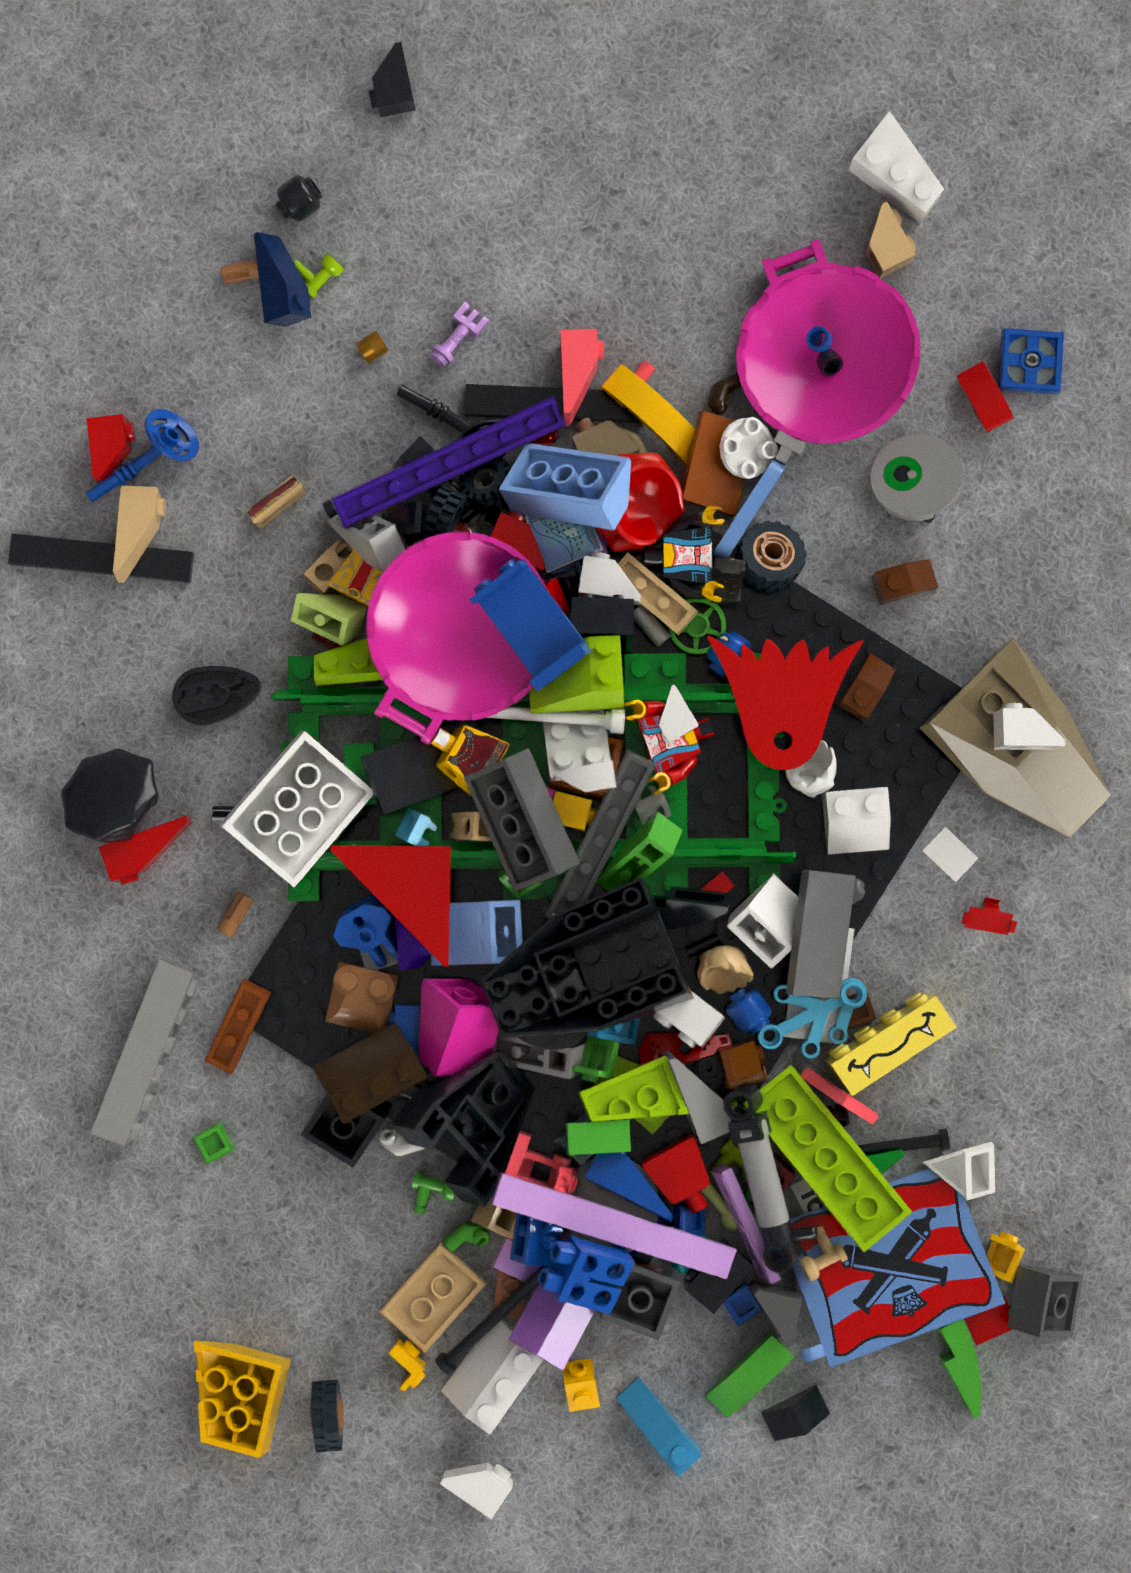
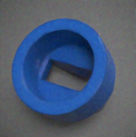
M822 326L813 327L807 333L806 343L815 352H825L832 345L833 338L831 333Z

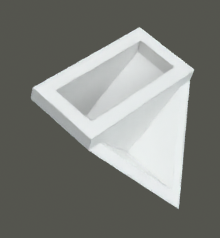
M992 1142L959 1150L923 1162L963 1195L966 1201L995 1193L994 1144Z

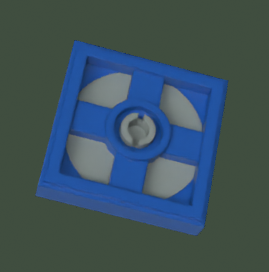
M1003 328L1001 331L998 380L1000 391L1059 394L1061 392L1064 332Z

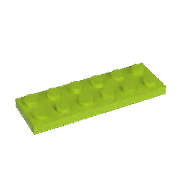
M792 1065L760 1089L763 1095V1103L757 1112L767 1111L772 1130L768 1136L863 1253L912 1213L911 1209ZM747 1101L743 1103V1106L748 1108Z

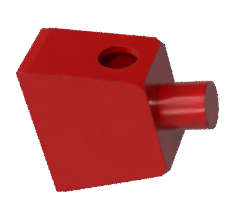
M692 1133L641 1161L644 1170L672 1205L684 1199L692 1214L708 1206L700 1190L711 1183Z

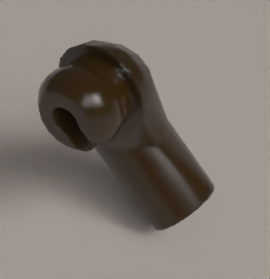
M737 373L716 382L712 386L707 402L713 414L721 415L725 413L728 408L725 403L728 394L742 387Z

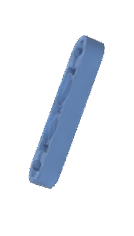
M774 459L771 461L712 554L714 558L725 564L786 467Z

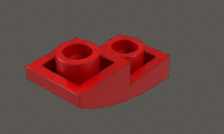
M984 361L956 375L958 383L969 399L973 411L986 433L1014 418Z

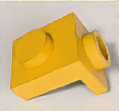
M1001 1231L1000 1236L991 1233L989 1240L992 1242L987 1258L994 1276L1012 1284L1025 1248L1017 1244L1019 1238L1003 1231Z
M398 1338L391 1346L389 1354L409 1372L399 1386L404 1392L409 1386L414 1389L423 1380L426 1374L422 1371L425 1369L426 1362L418 1356L420 1351L412 1342L406 1340L404 1343Z
M592 1359L567 1362L563 1370V1378L569 1412L600 1407Z

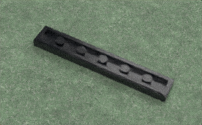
M466 384L464 415L506 418L549 397H554L563 417L562 388ZM588 389L573 421H581L582 419L589 418L592 422H605L608 420L615 423L643 424L626 407L620 406L607 392L598 389Z
M11 534L8 564L115 576L113 573L115 544ZM147 547L128 577L191 583L194 553Z

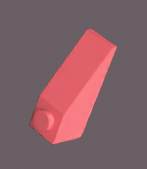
M597 329L560 331L563 419L566 424L564 427L571 425L598 371V359H604L603 340L598 341Z

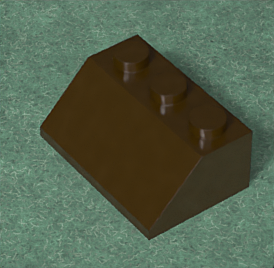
M396 1022L312 1067L343 1124L428 1078Z

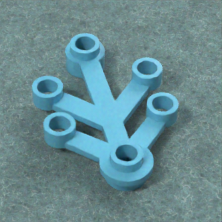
M847 978L842 981L840 999L828 998L823 1001L810 996L790 994L785 999H779L777 996L778 991L787 987L785 984H779L773 990V997L777 1002L782 1004L792 1003L807 1009L777 1025L769 1023L757 1032V1039L764 1048L775 1049L782 1043L784 1035L813 1021L808 1038L801 1043L800 1049L805 1057L815 1058L820 1053L819 1043L829 1012L839 1007L840 1011L836 1025L829 1028L828 1038L834 1044H842L847 1040L848 1033L846 1030L853 1009L861 1007L867 999L866 986L856 978ZM849 988L856 989V996L852 999L846 996V991ZM836 1029H841L843 1032V1036L839 1040L833 1039L832 1036ZM767 1030H773L775 1034L774 1038L770 1041L764 1039V1033ZM809 1043L815 1044L816 1047L812 1054L805 1052V1047Z

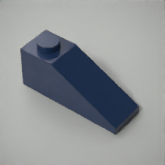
M260 232L254 233L264 323L287 327L311 318L308 287L281 238Z

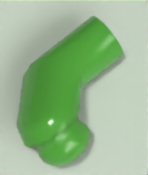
M465 1222L443 1240V1243L451 1252L455 1251L464 1242L477 1243V1246L482 1247L489 1242V1231L478 1224Z

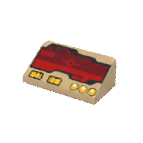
M291 476L246 512L258 528H263L303 497L307 491L295 476Z

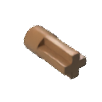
M257 259L221 266L224 284L259 278Z
M238 891L217 929L233 937L254 899Z

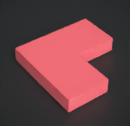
M805 1068L801 1074L803 1080L873 1125L879 1117L876 1112L811 1069Z

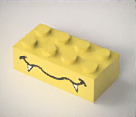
M920 992L912 995L904 1001L907 1006L898 1011L891 1009L879 1017L881 1023L872 1028L869 1025L865 1026L853 1035L854 1041L846 1045L844 1043L838 1044L828 1051L830 1056L825 1059V1062L845 1092L851 1096L855 1095L957 1028L937 996L928 993L921 994Z

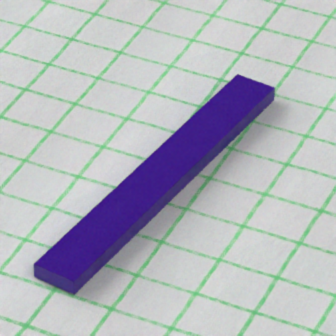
M549 397L331 498L332 504L344 528L557 430L566 425L555 398Z

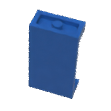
M512 559L498 570L501 575L491 582L488 578L473 589L476 594L469 600L472 604L479 603L534 677L529 682L536 691H539L591 653L592 650L525 560L515 563Z

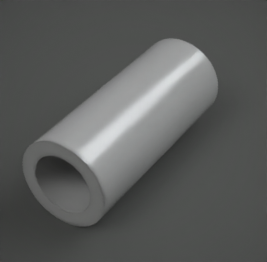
M642 604L634 610V621L657 648L671 637L670 633Z

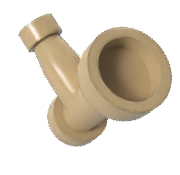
M823 1226L817 1228V1241L823 1254L815 1259H812L810 1256L799 1259L800 1265L810 1282L819 1277V1270L839 1260L841 1262L848 1260L841 1244L833 1245L825 1234L826 1231Z

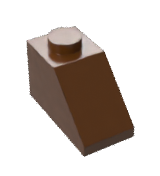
M930 559L896 565L876 571L871 576L879 605L938 589Z
M870 653L837 705L861 721H864L869 717L885 692L896 669Z
M753 1039L717 1049L724 1070L723 1076L728 1083L761 1072L760 1063L766 1062L761 1044L755 1045Z

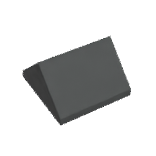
M752 1280L749 1282L754 1296L787 1346H792L795 1341L802 1305V1298L797 1289Z

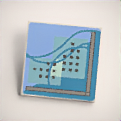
M525 516L526 522L530 525L539 547L547 573L581 560L584 556H590L592 552L604 550L595 527Z

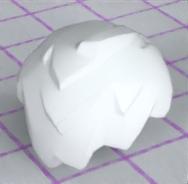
M821 740L814 755L807 762L797 768L786 770V777L792 787L813 798L818 796V794L829 791L834 786L836 775L834 750L832 747L828 748L827 743Z

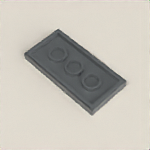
M802 869L786 994L840 999L856 876Z

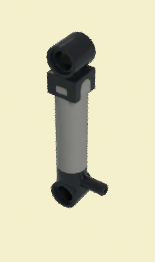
M743 1083L725 1097L723 1102L724 1110L733 1119L728 1123L733 1145L738 1144L765 1246L763 1261L771 1271L783 1273L799 1259L802 1253L799 1241L816 1239L818 1237V1230L815 1226L792 1229L768 1137L772 1130L767 1111L757 1112L762 1106L763 1095L756 1085ZM738 1096L744 1097L747 1100L748 1108L740 1104ZM777 1248L783 1249L787 1254V1258L781 1256Z

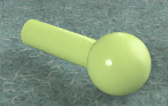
M710 1184L701 1189L703 1194L721 1214L720 1221L722 1226L728 1231H737L736 1223L729 1212L724 1198L714 1186Z

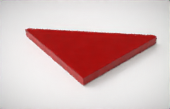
M330 845V851L408 929L443 967H449L451 846Z

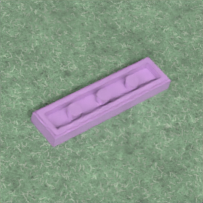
M723 1164L712 1168L714 1178L736 1223L737 1230L759 1279L771 1285L781 1280L779 1274L771 1271L763 1261L764 1242L732 1168Z

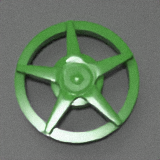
M707 598L686 599L685 601L689 604L699 602L711 606L704 614L697 613L681 632L687 633L693 638L694 649L684 646L677 639L676 633L670 628L669 633L675 645L682 651L695 655L705 654L711 645L698 649L699 639L706 634L718 637L721 633H725V616L721 608ZM713 610L718 613L721 620L720 633L710 628L708 618Z

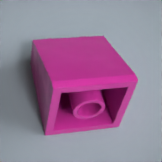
M423 979L419 1061L429 1069L432 1075L446 1077L490 1054L499 1032L484 989L472 979Z

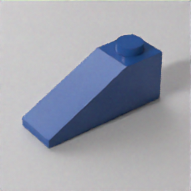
M627 1152L596 1154L585 1176L587 1181L670 1223L672 1222L673 1215L632 1160L626 1156Z

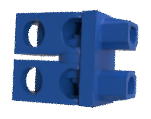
M570 1236L568 1242L554 1241L550 1250V1257L557 1265L555 1269L546 1267L541 1269L537 1279L541 1287L552 1292L559 1302H568L611 1314L622 1291L619 1286H624L635 1261L624 1246L613 1244L612 1247ZM619 1263L622 1264V1270L620 1273H618L616 1270ZM609 1291V1297L605 1300V1292Z

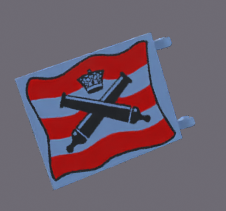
M930 1168L889 1183L911 1209L912 1213L864 1253L825 1206L790 1219L792 1229L810 1226L818 1228L823 1226L826 1231L825 1234L832 1244L840 1243L848 1258L844 1262L839 1260L819 1270V1277L810 1282L800 1265L799 1259L805 1256L815 1259L821 1256L823 1252L817 1238L799 1241L802 1253L792 1267L820 1340V1344L801 1351L805 1362H811L826 1356L831 1368L1005 1304L964 1196Z

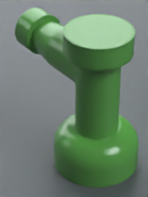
M416 1170L412 1183V1189L418 1190L416 1204L413 1209L414 1212L425 1214L430 1190L441 1192L445 1200L453 1202L455 1194L444 1183V1180L424 1176L421 1171Z

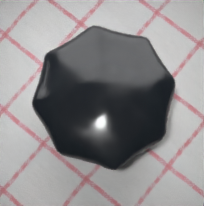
M120 748L84 758L61 791L66 828L74 833L103 843L131 840L140 819L158 801L152 760Z

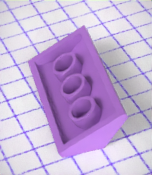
M566 1231L561 1242H568L570 1237L568 1231ZM539 1285L535 1288L508 1340L563 1371L595 1310L568 1302H559L552 1292L543 1289Z

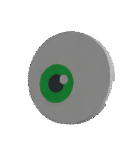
M925 434L903 436L890 442L876 456L870 474L871 488L876 500L890 515L908 521L928 520L934 518V515L942 512L957 500L963 485L962 463L956 451L948 443L937 437Z

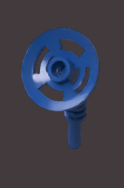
M157 409L150 412L145 419L144 426L153 446L131 463L125 462V467L123 465L119 466L120 470L114 469V474L86 491L85 493L91 502H94L118 485H125L126 480L130 482L132 476L134 478L138 477L137 473L162 454L177 461L193 459L199 451V440L190 424L169 410ZM156 420L165 421V423H158L156 426L152 422ZM175 427L181 430L188 442H182L181 435ZM183 451L188 452V453L185 454V455H178V454L182 453Z

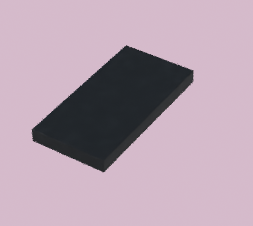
M462 720L442 727L443 730L451 735L456 728L464 725L479 730L475 720ZM417 736L360 757L381 816L459 787L436 765L443 751L430 743L427 745L420 741L421 737Z

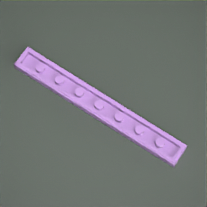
M502 1172L491 1201L492 1205L724 1279L728 1277L737 1250L723 1243Z

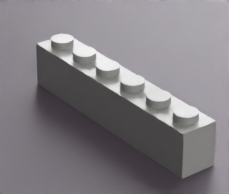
M167 959L158 960L90 1134L123 1147L129 1145L131 1141H137L143 1124L139 1123L143 1112L147 1113L154 1099V1095L150 1094L154 1083H160L166 1067L162 1065L166 1054L170 1055L177 1041V1038L173 1037L177 1025H183L188 1013V1009L184 1008L188 997H194L200 980L196 979L197 971Z

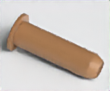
M763 1066L761 1072L735 1082L728 1083L724 1080L726 1089H735L743 1083L756 1084L767 1081L768 1084L769 1082L765 1066Z

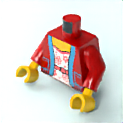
M633 700L624 704V706L630 705L634 709V715L627 716L626 719L629 721L637 719L636 722L649 760L656 763L653 770L654 776L649 778L648 783L652 780L658 782L659 789L654 792L655 795H658L686 778L697 764V755L701 753L698 741L714 736L709 719L706 718L697 721L698 727L676 740L668 742L659 727L666 703L661 701L642 702L640 700Z

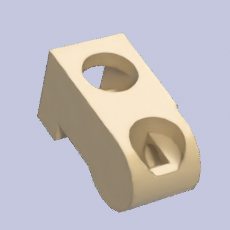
M343 538L337 540L304 573L305 581L319 594H330L333 589L328 584L353 551V548Z
M479 812L451 813L452 831L449 838L455 840L492 841Z

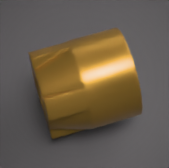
M376 330L356 343L358 350L367 363L388 352L385 343Z

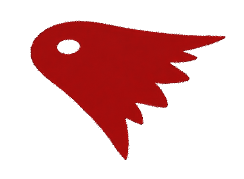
M707 636L728 678L738 707L744 735L753 755L764 765L777 770H791L807 762L814 755L820 744L839 686L864 640L845 648L831 660H829V647H825L811 662L805 640L799 641L788 653L786 659H784L777 645L772 640L766 639L760 659L757 660L754 653L744 644L742 645L740 658L722 642ZM782 731L789 733L792 737V745L786 750H780L774 744L776 734Z

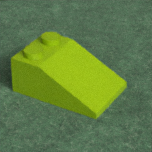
M620 635L584 638V641L592 650L591 653L543 689L536 691L533 687L529 691L531 714L624 708Z

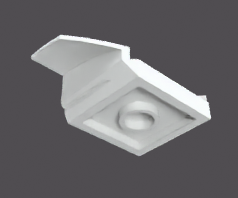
M599 709V710H583V711H573V712H586V713H600V714H604V709ZM543 722L550 782L564 781L584 792L616 787L613 761L610 759L605 726Z

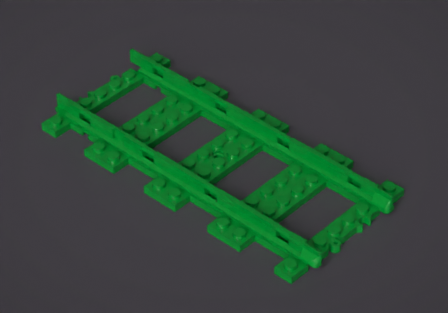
M686 653L624 654V704L633 700H640L642 702L661 701L666 703L671 687L675 685L692 714L739 713L736 702H716L735 700L729 683L686 684ZM754 653L757 660L760 659L761 653ZM288 656V689L276 690L271 694V700L300 701V704L303 705V712L288 713V733L295 738L300 731H305L320 744V716H377L374 714V711L388 686L384 680H380V686H315L314 656ZM530 692L510 707L530 708ZM395 697L390 704L426 726L431 720L428 716ZM328 703H350V705H328ZM630 705L624 706V708H617L625 709V754L627 750H630L649 760L636 722L637 719L631 721L626 719L627 716L634 715V709ZM604 709V714H606V711H612V709ZM385 716L380 718V750L418 736ZM502 719L503 741L510 744L503 759L529 748L545 786L549 787L550 778L543 722ZM779 732L775 738H782L784 734ZM290 740L282 742L281 752L291 743ZM748 744V838H687L686 776L684 780L662 792L672 814L667 819L681 828L682 833L673 855L644 879L649 884L653 895L667 897L671 886L688 888V868L748 867V890L750 896L773 873L780 879V864H790L794 861L796 852H767V847H765V842L780 841L779 820L773 815V812L777 814L784 812L787 808V803L782 798L773 800V796L779 791V770L761 763L753 755ZM657 781L647 782L640 795L641 799L651 795L650 786H655L659 789ZM553 789V790H556V791H558V792L564 793V791H562V790ZM442 794L382 816L380 813V841H334L331 844L334 846H415L395 836L407 809L410 808L427 816L437 826L436 831L427 828L422 835L423 839L430 842L428 846H451V869L504 870L492 841L442 840ZM777 803L781 804L780 809L776 807ZM635 807L626 823V839L617 840L604 868L608 866L642 826ZM570 839L575 852L582 839ZM330 846L295 887L288 883V901H320V870H349L340 860H329L338 859L330 851ZM461 858H483V859H461ZM565 871L543 880L540 886L518 900H539L541 897L552 898ZM503 884V900H517Z

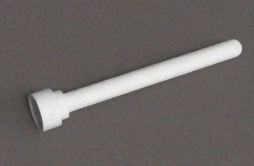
M508 707L495 715L486 717L605 726V730H611V733L624 734L625 709L617 708L612 709V711H606V714L573 711L531 714L530 708Z

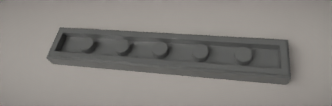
M627 750L615 773L616 787L607 789L575 852L580 864L566 870L544 913L545 917L551 919L555 914L587 901L656 763Z

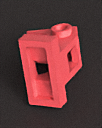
M520 1130L505 1174L572 1194L578 1182L576 1177L578 1168L570 1165L572 1160L558 1154H554L553 1158L527 1149L531 1134ZM535 1161L552 1167L547 1182L530 1176Z

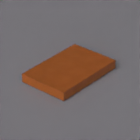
M700 411L681 485L683 501L705 509L708 506H718L722 509L715 512L733 517L737 514L745 479L734 476L725 468L720 457L719 445L723 432L734 421L707 411Z

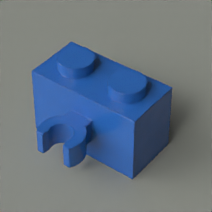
M517 1213L510 1259L524 1265L556 1267L557 1263L553 1262L550 1257V1250L554 1241H561L563 1227Z

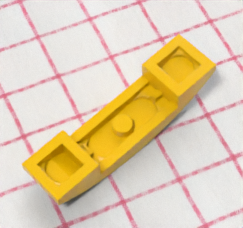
M620 364L601 388L620 406L626 407L686 466L695 428L651 386L626 366Z

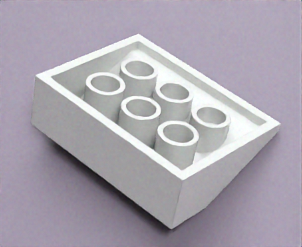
M300 731L220 823V826L291 886L295 887L374 794L367 784L308 733Z

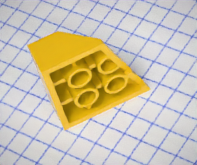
M193 1341L194 1353H196L197 1369L195 1371L200 1401L198 1403L200 1441L261 1458L270 1450L291 1359L233 1343Z

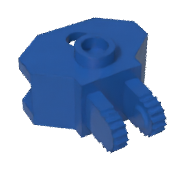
M369 894L346 907L343 915L338 920L333 935L338 944L343 947L360 949L362 954L367 952L376 966L380 968L387 965V959L379 946L383 943L394 959H398L397 940L392 934L395 928L391 924L394 915L373 894Z

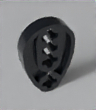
M204 666L190 669L178 678L173 688L172 700L175 710L184 720L194 725L208 726L227 720L244 710L260 694L262 686L258 677L241 669L227 666ZM247 678L249 682L255 683V687L250 689L251 694L246 695V692L243 690L232 691L233 688L243 685V679ZM215 685H218L222 690L225 689V694L221 695V700L218 702L216 698L208 697L204 705L197 700L191 702L190 708L180 704V699L184 698L185 692H188L190 696L199 695V689L202 688L206 693L213 692Z

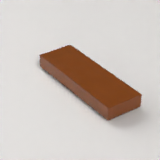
M246 979L241 981L204 1060L205 1062L231 1075L234 1073L272 992Z

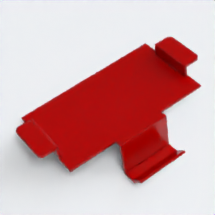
M985 897L984 909L970 906L969 913H964L962 924H965V928L1008 935L1009 932H1015L1017 921L1012 920L1013 914L1000 912V899Z

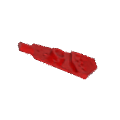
M680 1032L651 1033L647 1035L639 1047L638 1055L640 1064L643 1065L659 1058V1055L663 1056L662 1053L668 1050L682 1064H687L705 1057L714 1056L718 1048L732 1044L729 1034L718 1036L713 1034L707 1041L710 1043L709 1045L706 1043L704 1047H698L696 1044L694 1048L689 1046L691 1051L688 1054H683L680 1052L679 1046L687 1043L678 1037Z

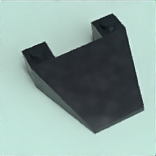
M497 1049L410 1098L391 1125L408 1144L433 1149L442 1136L461 1157L444 1183L461 1201L485 1207L495 1192L501 1172L505 1173L535 1089L503 1051Z

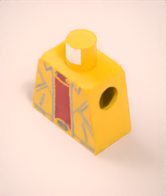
M353 549L328 586L338 593L369 607L373 590L383 572L370 566Z

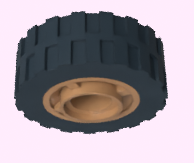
M770 520L755 524L753 528H749L746 531L736 551V566L740 570L741 577H744L749 585L752 584L756 589H763L766 592H772L773 590L781 591L786 586L788 588L796 580L806 561L804 560L807 554L804 549V541L800 539L797 531H793L787 524L783 525L778 521L770 522ZM766 553L772 554L776 559L769 558Z
M338 1379L313 1381L311 1385L310 1422L316 1453L341 1451L343 1447L344 1411Z

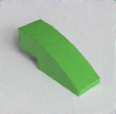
M962 1319L938 1328L950 1350L948 1353L940 1356V1359L968 1411L975 1419L980 1416L981 1377L974 1345Z
M769 1330L750 1351L747 1350L705 1396L726 1417H729L765 1387L794 1358V1355Z

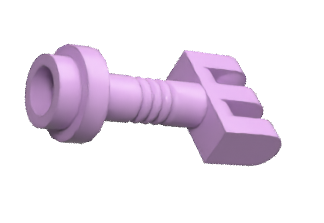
M466 302L453 315V321L458 324V327L442 346L435 344L431 349V359L441 367L451 364L454 360L451 353L468 332L477 338L490 321L484 316L476 325L474 322L480 315V312L476 309L468 317L464 316L470 309V305Z

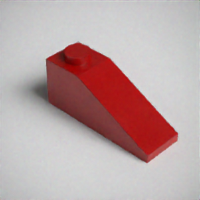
M183 816L133 834L131 840L100 846L99 850L110 881H120L122 886L139 880L137 874L146 872L193 823L191 817Z

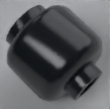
M296 175L278 188L277 195L279 201L276 203V206L285 218L291 216L295 221H303L320 208L319 199L322 198V194L309 176L304 178L303 176Z

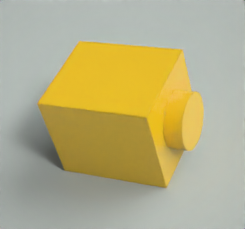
M558 791L555 792L553 804L564 827L584 831L585 826L590 825L596 808L591 807L592 800Z

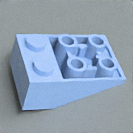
M521 900L450 903L449 965L499 964L523 943ZM431 954L432 966H441V963Z

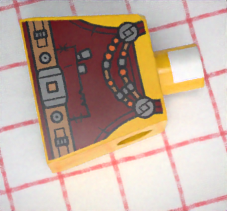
M466 725L456 728L452 735L439 727L430 741V744L443 751L436 763L437 767L471 797L472 795L464 777L501 761L510 745L503 740Z

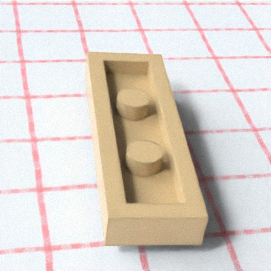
M628 552L618 563L640 593V604L679 635L698 611Z

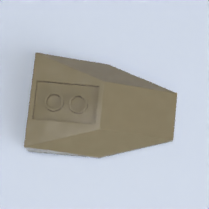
M1013 638L1002 644L982 664L983 668L947 704L941 706L920 729L985 795L1070 838L1111 794L1068 709ZM1022 703L1023 708H1034L1065 739V746L1056 750H994L993 712L1002 709L1003 704Z

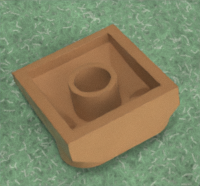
M339 961L333 979L334 984L325 1022L372 1033L388 1027L389 1015L392 1010L399 975Z

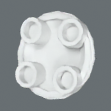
M754 417L737 419L729 424L722 434L719 445L720 457L725 468L734 476L743 479L756 478L764 473L778 453V446L773 441L769 429Z

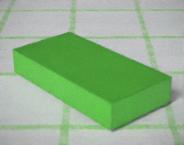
M629 1120L566 1123L567 1155L631 1152Z

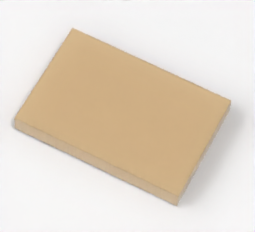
M441 1241L379 1310V1313L423 1353H426L487 1282L459 1256L451 1252Z

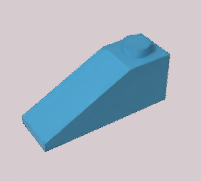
M640 1377L636 1378L616 1396L618 1402L678 1477L702 1456L700 1446Z

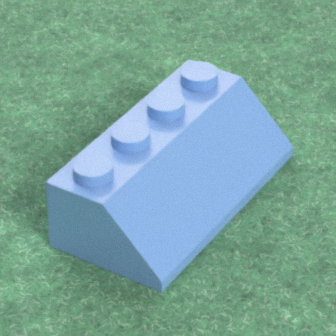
M526 443L500 486L499 491L510 510L520 515L615 530L628 507L631 461L628 457Z

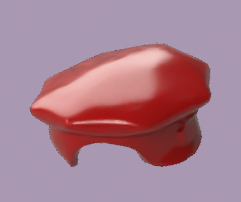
M653 452L619 454L617 456L628 457L631 461L628 507L615 530L595 528L614 552L652 548L684 512L681 485L676 475L659 454Z

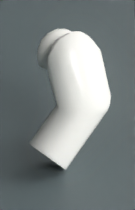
M390 1128L382 1130L379 1135L381 1145L396 1156H403L425 1149L424 1147L408 1144L398 1132Z

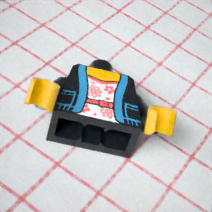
M708 506L704 512L687 516L669 527L667 533L663 534L662 548H644V566L662 567V581L667 582V585L673 591L684 598H707L714 602L722 600L718 596H713L716 588H724V586L712 581L713 526H708L709 524H723L724 519L714 520L713 518L714 512L721 510V507Z

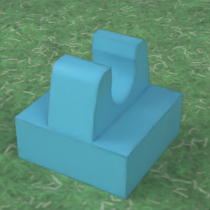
M408 808L395 836L415 846H428L430 842L423 839L422 835L427 828L436 831L437 826L427 816Z

